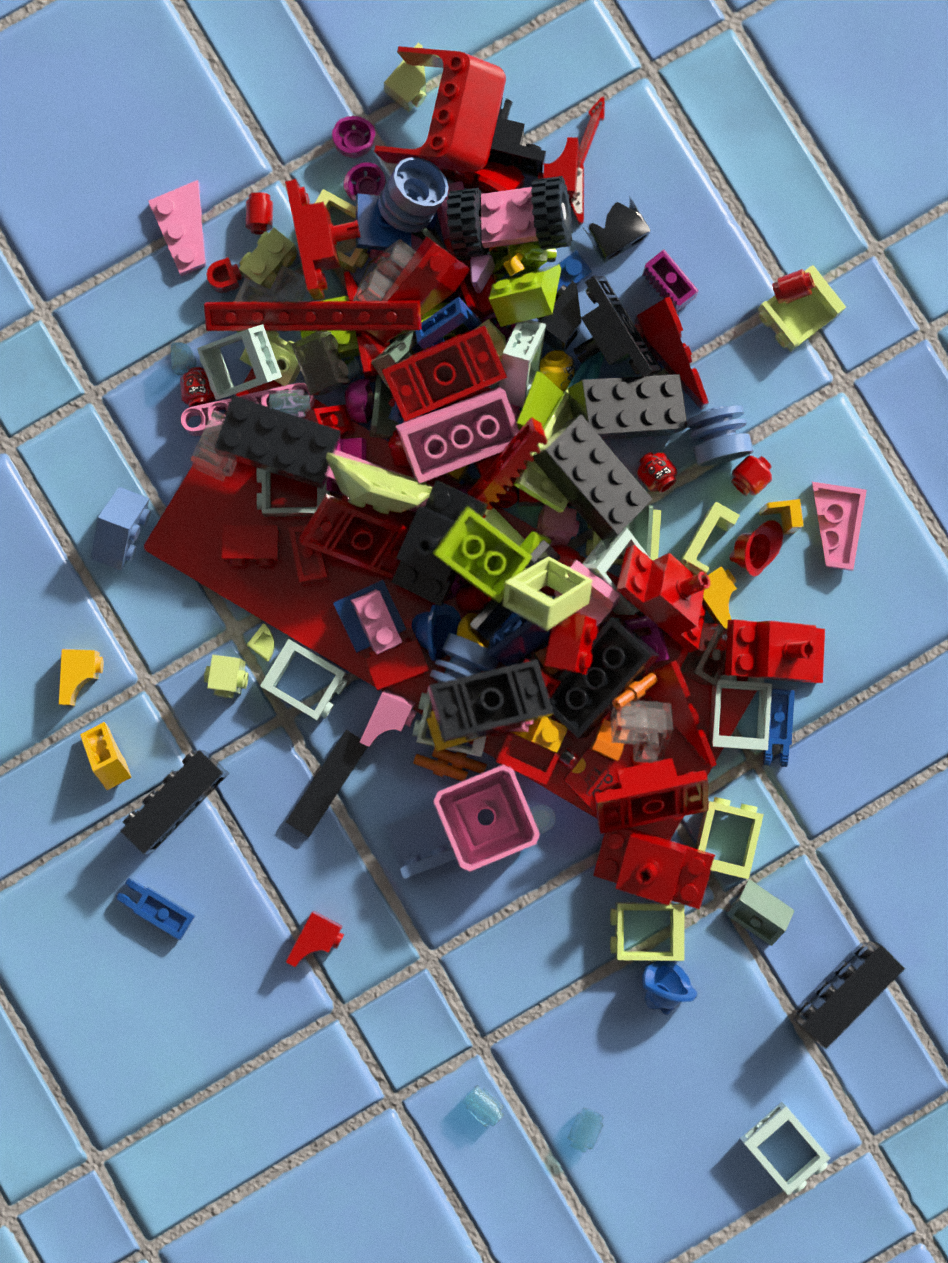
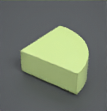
M263 623L247 643V646L269 662L274 653L275 643L271 631Z

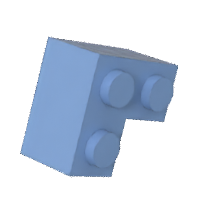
M118 487L98 516L90 559L122 570L127 561L131 562L137 549L133 545L134 541L138 538L141 525L145 526L150 518L151 511L148 510L150 498Z

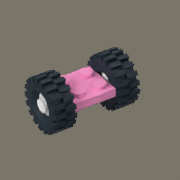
M562 176L533 180L532 187L485 194H482L479 188L451 191L448 194L447 224L450 230L449 237L452 240L451 246L454 249V255L460 261L470 260L471 257L488 255L490 247L538 241L542 250L571 246L573 233L570 213L571 206L569 205L567 186Z

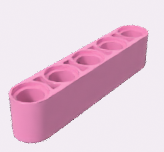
M295 383L238 396L268 406V402L272 398H280L282 404L277 410L292 415L310 410L315 402L311 388L305 383ZM299 392H306L309 394V398L304 403H297L294 401L295 395ZM231 398L187 408L181 415L182 426L193 436L219 432L223 421H216L215 414L219 410L227 411ZM200 416L201 423L198 427L191 428L188 426V421L191 417Z

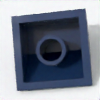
M518 614L501 626L490 638L487 653L507 667L516 663H523L525 659L528 660L532 656L531 653L537 648L542 650L549 645L552 627L546 630Z

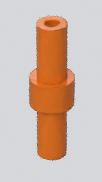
M650 673L639 682L634 681L627 686L625 692L612 701L614 708L620 710L629 702L637 701L644 696L645 691L657 682L656 675Z
M434 748L432 757L452 763V767L461 770L466 768L483 774L487 766L485 763L466 757L467 754L461 752L454 753L445 749L437 752L436 748Z
M417 753L413 764L432 770L434 775L440 777L445 775L463 782L468 774L467 771L448 765L447 761L441 759L436 761Z

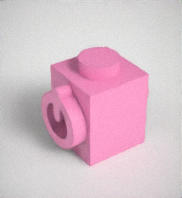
M544 504L538 515L536 532L551 539L550 546L558 544L567 546L571 537H576L578 533L579 521H576L577 510L566 506L565 510L559 513Z

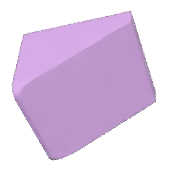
M491 255L471 257L470 259L471 283L477 293L482 292L495 269V263Z

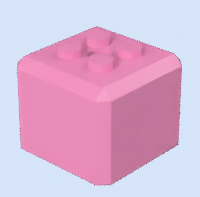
M505 765L499 766L437 792L435 797V806L460 867L468 871L475 870L537 843L540 834L512 768ZM483 809L491 810L494 815V820L489 825H482L478 821V813Z

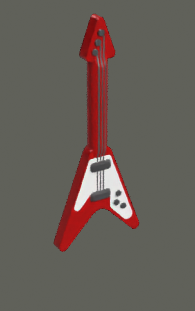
M601 97L589 110L588 116L590 119L579 145L576 199H569V203L580 225L584 223L583 164L599 122L604 121L605 118L604 97Z

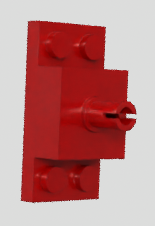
M296 179L285 181L307 290L314 301L324 299L323 290H327L328 287L325 274L322 271L340 268L336 247L337 242L361 238L358 221L355 220L354 222L333 226L324 202L310 204L309 195L306 193L305 187H300Z
M485 325L463 335L459 334L382 370L405 422L507 378Z
M326 494L299 537L301 545L393 579L401 561L396 557L410 527L397 522L391 510L388 514L373 509V505L367 503L365 507L354 505L349 502V497L345 494L341 500Z
M635 545L626 548L617 591L691 653L699 649L707 608L703 605L702 600L704 590L708 589L711 585L709 576L705 575L703 571L694 575L670 553L652 560Z
M728 620L725 675L815 684L823 683L825 629L816 628V625L779 621Z
M640 752L641 762L638 753L631 757L633 767L617 770L619 789H608L595 794L600 834L709 811L708 778L705 771L688 772L677 776L672 758L649 763V757L644 752Z
M626 828L604 834L593 876L617 883L615 889L668 906L674 901L700 909L715 854Z

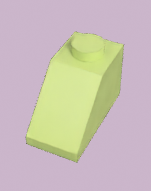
M418 43L415 48H423V46ZM403 60L384 82V91L408 112L414 106L419 107L427 96L425 94V67L408 65Z

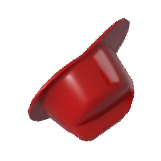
M768 520L755 531L739 535L735 541L734 550L729 555L730 561L746 569L751 576H758L775 559L781 549L783 531L780 524L775 520Z

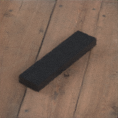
M543 540L530 554L532 559L523 571L548 556L556 561L561 557ZM504 598L500 603L491 599L470 623L487 641L514 612L503 606Z
M348 730L344 732L286 823L306 836H311L368 748V746L360 743L361 739Z

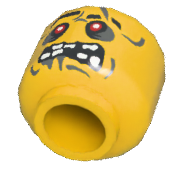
M555 350L547 353L540 360L539 371L564 392L575 375V365L571 356L563 351Z

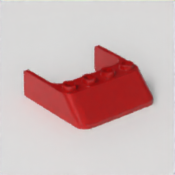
M398 46L397 53L408 65L443 68L426 142L417 149L376 145L374 152L386 163L399 164L400 161L407 158H422L430 161L439 169L477 172L483 169L489 158L506 83L505 72L497 65L461 51Z

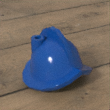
M435 604L432 605L430 612L419 613L412 619L411 626L420 646L429 652L432 661L436 662L437 659L440 660L447 655L442 651V647L449 633L457 635V627L461 617L453 606L447 604L438 606Z
M651 961L645 967L642 980L643 988L646 989L644 1001L648 1008L653 1010L660 1009L663 1014L669 1015L682 1002H691L696 999L697 991L692 987L688 975L674 962Z

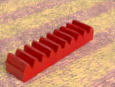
M530 417L467 493L488 504L486 510L493 509L491 501L499 502L498 493H506L505 485H513L511 477H520L518 469L526 470L525 460H534L532 452H541L539 444H548L541 422Z

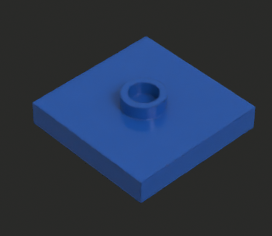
M358 193L355 197L356 220L358 221L361 238H356V248L410 253L412 250L411 233L398 230L386 222L379 210V196Z
M383 580L333 603L356 653L371 647L351 600L375 589L380 591L398 634L406 630Z

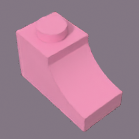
M385 689L378 700L360 743L370 747L381 733L394 729L401 732L405 725L410 727L417 714L413 710L416 703Z

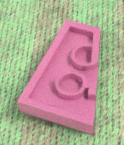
M198 180L149 200V204L181 276L206 266Z
M812 482L825 565L829 568L853 571L867 490Z

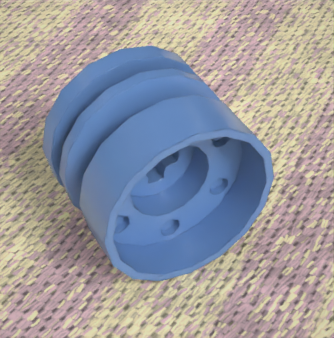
M407 158L400 161L379 195L378 206L381 215L391 226L406 233H416L425 229L447 196L448 183L446 177L437 166L425 159Z
M742 406L711 408L687 420L688 428H699L690 433L691 439H704L703 443L695 446L693 449L697 466L703 467L726 463L748 456L754 452L750 434H736V430L741 429L747 424L745 419H736L744 414Z
M449 633L442 651L451 657L450 662L437 659L435 664L446 671L443 674L432 670L430 677L441 683L478 674L481 671L495 670L499 661L487 653V648Z

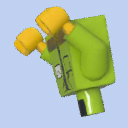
M538 241L490 247L488 255L492 256L495 263L493 271L495 280L500 281L505 274L512 276L514 274L526 273L537 270L546 262H555L557 251L556 248L542 250Z

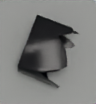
M631 198L630 208L619 202L612 206L606 217L605 228L591 223L589 225L591 235L584 229L604 263L646 239L651 231Z

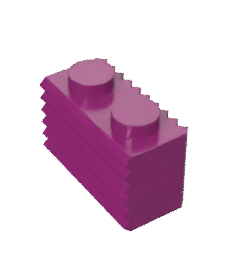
M665 250L659 252L645 264L642 276H646V280H649V284L653 285L652 288H655L656 292L660 293V297L665 299L670 296L677 313L696 298L699 290Z

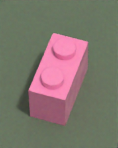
M375 589L351 600L372 650L376 654L402 643L380 591Z

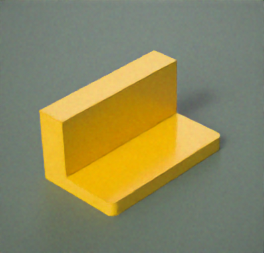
M800 499L769 502L759 510L760 516L781 513L783 535L794 534L803 527Z

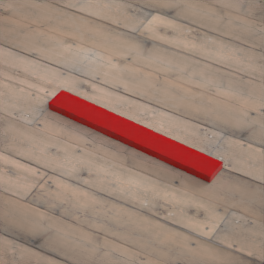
M420 301L204 303L206 331H244L262 324L265 331L420 330L422 328Z

